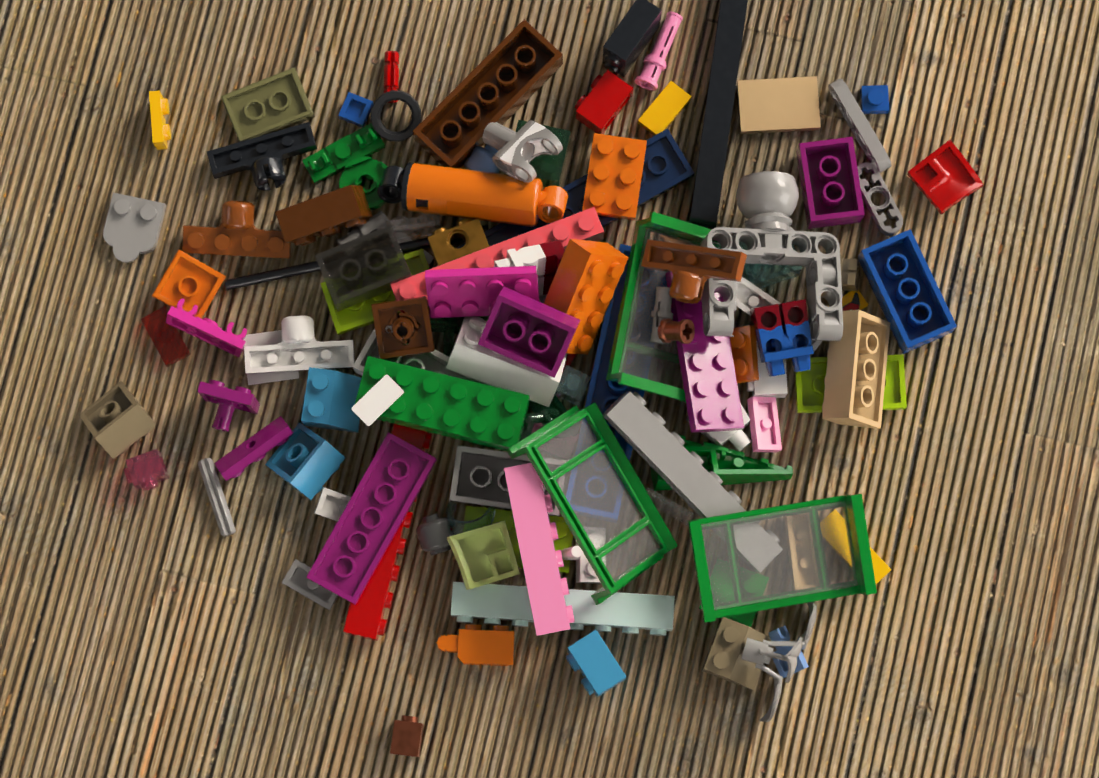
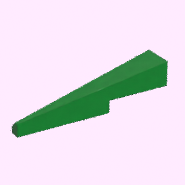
M679 435L685 442L683 446L689 453L694 451L704 461L702 466L708 472H715L722 479L723 483L721 485L790 480L793 476V469L790 465L786 467L769 463V460L765 458L760 460L746 457L744 452L708 442L703 444L686 440V436ZM650 466L654 491L673 490Z

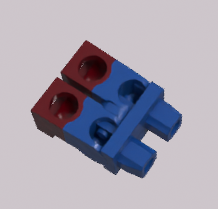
M806 299L750 309L751 319L754 322L760 360L761 363L765 362L769 377L785 374L783 359L792 358L794 372L810 370V354H814Z

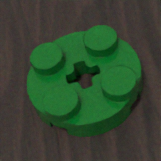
M364 156L353 159L345 166L339 180V187L359 186L362 184L363 178H367L368 181L373 180L374 184L371 185V189L366 190L363 188L370 210L378 209L386 203L381 200L377 191L387 166L381 161L372 159V157Z

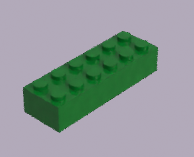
M367 356L355 404L385 375H389L404 391L377 420L507 451L508 448L520 441L530 402L529 395Z

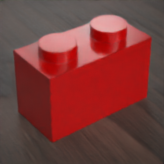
M609 70L603 76L599 74L590 86L592 88L591 92L587 97L583 95L575 105V109H577L576 119L597 134L605 133L633 96V87Z

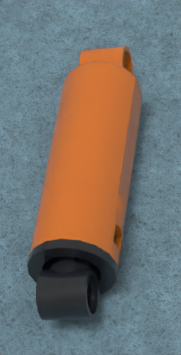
M409 162L405 169L399 166L387 167L383 172L377 191L381 200L387 203L396 204L401 202L404 211L459 218H479V220L530 227L536 226L539 218L549 224L563 219L568 200V194L563 188L548 186L543 189V183L539 178H535L532 182L527 183L507 174Z

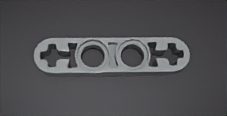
M840 78L828 85L829 92L869 162L877 167L879 173L890 168L891 161L844 80Z

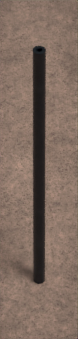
M488 225L482 226L484 232L489 229ZM428 237L227 279L225 280L226 290H232L431 247ZM461 238L454 239L452 243L464 240Z

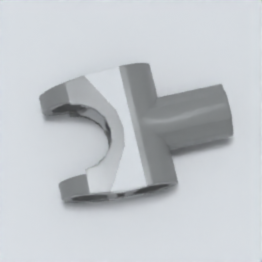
M529 120L518 132L497 122H491L484 129L482 136L485 144L499 150L492 157L497 168L503 173L527 183L532 182L537 176L535 169L529 164L532 159L543 154L558 155L563 150V146L555 134L532 120Z

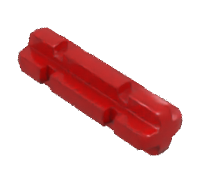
M386 51L384 55V62L386 64L384 66V93L398 89L399 53L397 51ZM392 100L387 103H396L398 100Z

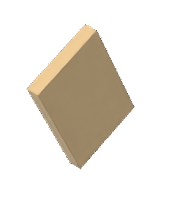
M817 76L737 80L740 134L820 130Z

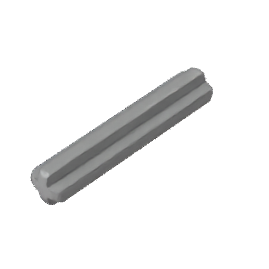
M211 458L202 459L198 462V466L220 533L223 537L232 535L236 532L214 462Z

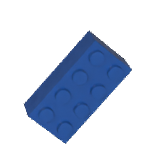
M911 229L861 250L857 259L886 320L890 322V328L903 354L951 334L956 329L957 325Z

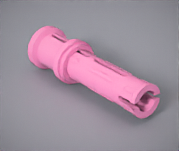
M667 12L651 54L645 56L643 60L644 67L640 76H637L635 79V83L641 88L649 91H656L658 88L657 81L659 76L667 67L666 56L683 20V17L678 13Z

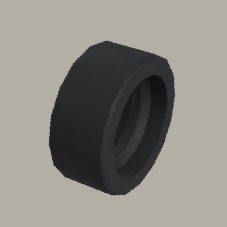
M391 90L382 94L374 102L371 109V123L374 130L382 138L389 141L401 142L410 138L413 135L412 131L421 122V109L418 102L412 95L404 91ZM392 100L405 102L412 112L410 125L405 130L399 132L388 130L380 119L382 107Z

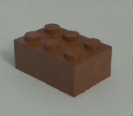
M349 185L275 212L285 243H294L295 246H305L317 242L316 237L319 235L320 237H331L342 233V227H351L353 229L367 224L366 219L373 217L363 187L358 185Z

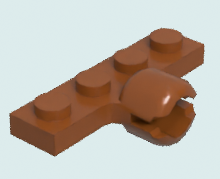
M247 201L225 202L222 205V222L218 227L183 226L182 251L185 253L290 259L291 243H285L281 230L256 228L254 225L255 207Z
M647 239L641 266L646 269L672 272L673 278L669 290L670 297L681 302L694 304L699 303L701 300L705 282L709 278L741 282L747 255L738 251Z

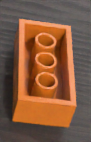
M570 239L543 303L580 319L566 353L588 355L629 257L609 243Z

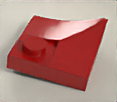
M951 140L910 169L907 174L940 214H943L952 206L983 187V183L974 169Z

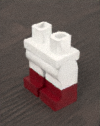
M560 240L524 247L518 251L515 248L509 249L505 259L494 261V267L536 266L539 296L546 295L565 249Z

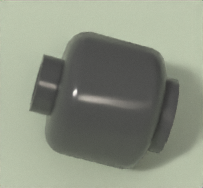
M438 513L423 517V523L416 528L421 549L424 552H430L431 555L450 550L451 547L447 537L455 535L450 519L447 517L439 518Z

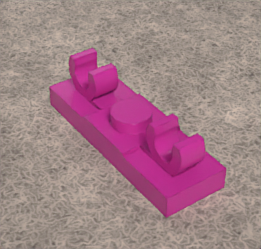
M183 298L178 301L177 308L171 306L167 313V324L240 358L246 343L244 340L247 334L246 328L242 330L241 334L235 335L232 333L234 323L230 322L226 331H223L215 321L209 318L201 319L195 317L198 309L197 305H194L193 309L189 312L184 311L182 307L185 299Z

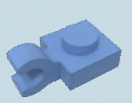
M786 626L769 632L771 641H790V635ZM775 646L777 651L774 653L786 655L794 646ZM802 651L797 657V666L794 673L809 667ZM772 658L780 676H783V678L787 677V661Z

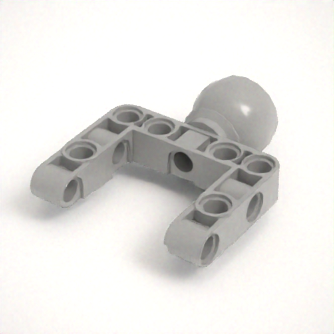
M763 171L742 177L738 182L736 202L741 213L748 219L745 221L746 227L714 228L702 240L700 247L718 249L712 244V240L720 243L723 250L738 251L746 254L745 263L805 266L811 340L840 341L843 335L840 246L837 238L826 232L795 231L791 227L793 220L790 216L793 214L799 198L798 186L792 175L785 172ZM739 241L745 243L748 247V250L742 249L739 245ZM791 244L798 246L800 253L794 251ZM818 245L826 250V254L820 252ZM709 278L705 282L702 293L703 331L705 336L734 337L732 334L734 330V312L736 311V281ZM714 293H719L723 297L724 302L718 301ZM821 297L828 301L829 307L821 302Z

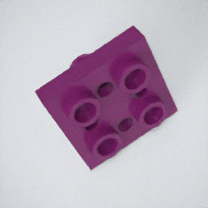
M209 379L208 383L200 381L197 391L200 396L207 402L219 405L212 428L229 432L234 409L258 414L260 403L255 398V395L251 394V390L235 386V390L224 387V383Z

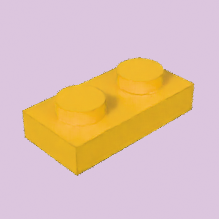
M160 90L149 91L152 141L157 150L168 149L167 140H171L170 125L166 124L165 115H169L168 99L163 98Z

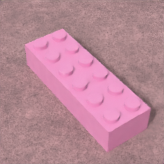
M532 463L504 468L536 635L569 630L571 628L570 623L575 622L572 605L566 606L564 595L569 594L567 578H561L559 567H564L561 550L555 551L553 540L559 538L556 523H550L548 513L553 512L550 494L544 495V484Z

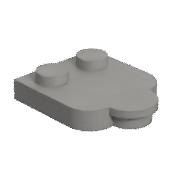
M113 192L103 230V237L107 244L113 248L114 256L119 261L124 263L132 262L137 259L139 254H149L156 248L167 207L165 203Z

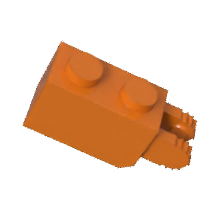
M467 624L465 629H459L458 635L445 636L444 634L436 642L439 650L447 651L448 653H458L457 657L464 665L514 666L515 632L509 631V626L495 625L493 630H481L482 625Z

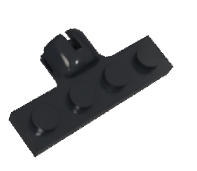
M310 122L207 151V156L214 179L250 170L255 186L259 190L270 191L269 178L274 180L276 189L281 187L286 181L282 164L283 160L317 150Z

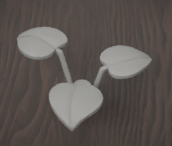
M808 602L809 623L807 630L802 637H798L797 641H767L763 639L761 642L750 638L746 640L741 659L756 663L755 668L763 670L774 679V698L769 710L760 719L762 722H769L773 718L778 707L783 676H779L763 664H769L771 657L787 661L788 674L785 682H790L797 666V657L801 650L806 648L815 625L817 606L813 602ZM768 646L794 647L786 655L774 653V648Z

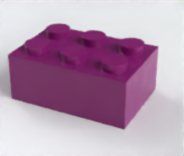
M853 137L799 143L796 156L807 229L861 223L865 213Z
M504 286L497 297L478 344L555 378L580 319Z

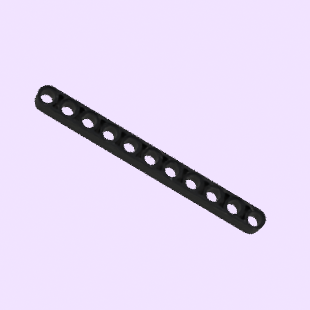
M748 0L720 1L689 223L711 230L716 228Z

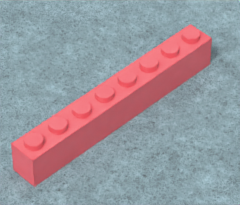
M592 207L429 270L494 267V261L507 257V250L515 248L518 251L524 247L560 240L566 250L570 239L595 242L603 240L604 230L595 207ZM425 271L390 284L396 300L426 296L429 306Z

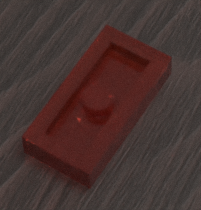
M164 306L141 318V321L163 362L169 367L191 355L178 329L166 323L168 310Z

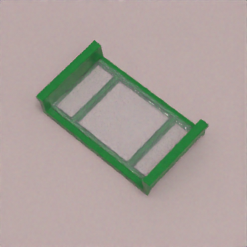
M650 212L649 218L636 221L606 380L616 381L621 385L686 402L676 341L668 344L650 342L653 326L651 311H654L656 287H667L665 275L667 271L646 269L641 264L647 239L700 246L702 240L711 229L656 212ZM712 240V244L716 248L722 249L719 242Z
M596 403L580 410L577 405L507 449L511 459L526 453L603 587L591 595L596 605L616 593L664 558V554L678 546Z
M862 494L835 496L688 521L705 623L716 621V618L855 594L869 595L877 593Z

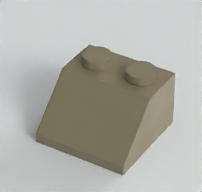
M122 381L79 414L93 437L113 459L125 453L134 442L146 436L156 426L150 415Z
M722 617L701 671L754 691L761 669L755 668L756 663L741 659L746 640L750 638L762 642L763 639L771 641L769 636L749 626Z

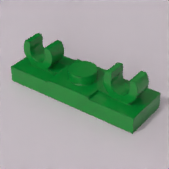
M372 123L303 159L302 162L316 185L343 171L345 166L353 159L364 156L369 157L385 148V144L380 135L374 130Z

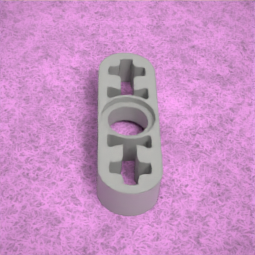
M868 162L858 165L862 198L879 231L886 236L897 234L903 225V217L877 167ZM862 170L866 173H872L870 177L872 186L876 183L879 186H875L866 192L865 189H868L870 185L866 179H860ZM873 193L883 194L886 200L885 204L882 206L874 205L871 202V195ZM887 207L891 208L887 211L889 219L897 221L893 229L890 225H884L887 220L884 212L878 215L879 212L884 211Z

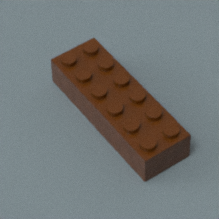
M524 19L412 131L414 140L442 166L461 168L476 146L482 147L485 144L482 136L486 126L491 122L503 125L563 65V54Z

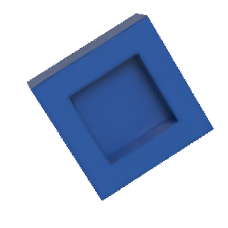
M888 85L861 86L862 112L864 114H888Z
M348 92L338 117L363 128L374 103L371 100Z

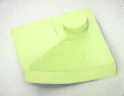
M505 521L447 537L458 563L466 590L520 574Z

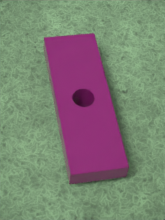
M279 416L214 464L226 481L230 478H236L243 473L244 468L248 465L262 460L269 450L284 444L293 432L284 419Z

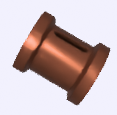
M664 318L658 326V337L663 343L679 341L682 344H689L695 335L694 324L690 319H682L678 322L672 321L670 318Z

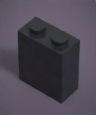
M636 0L603 46L602 63L605 64L606 70L615 75L620 74L625 77L659 29L662 13L660 8L648 0Z

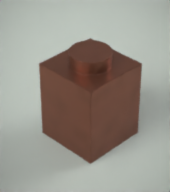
M402 715L401 720H394L390 754L420 757L424 724L418 723V717Z

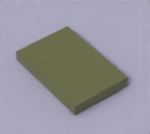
M295 67L221 96L239 142L283 130L315 117Z

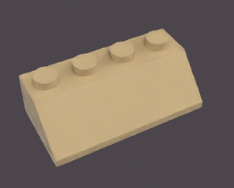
M861 310L843 311L842 338L840 341H829V349L827 351L828 360L824 380L825 391L822 404V419L840 425L881 429L890 322Z

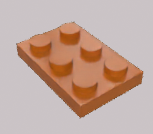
M594 133L582 211L595 207L599 216L635 221L647 145L646 140Z

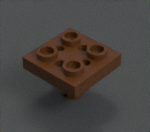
M426 296L371 305L380 359L435 351ZM399 310H403L405 313L400 312V313H399V316H404V317H398L397 312H398ZM417 322H419L421 324V327L419 329H415L413 323L415 324V327L418 328L419 324H417ZM387 326H392V331H391L390 328H388L387 331H386V327H387Z

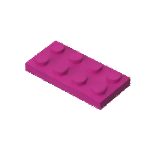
M536 266L425 270V283L431 318L490 316L497 297L504 286L540 302Z

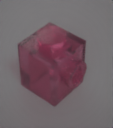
M157 449L125 460L128 467L124 469L126 479L129 484L133 483L138 489L142 488L143 491L151 490L159 486L158 482L169 479L162 454Z

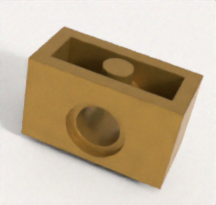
M471 218L464 219L458 222L456 227L448 230L446 227L437 229L432 232V236L428 237L437 266L489 247L479 218L475 220ZM461 238L466 241V244L462 248L456 249L451 246L452 241Z

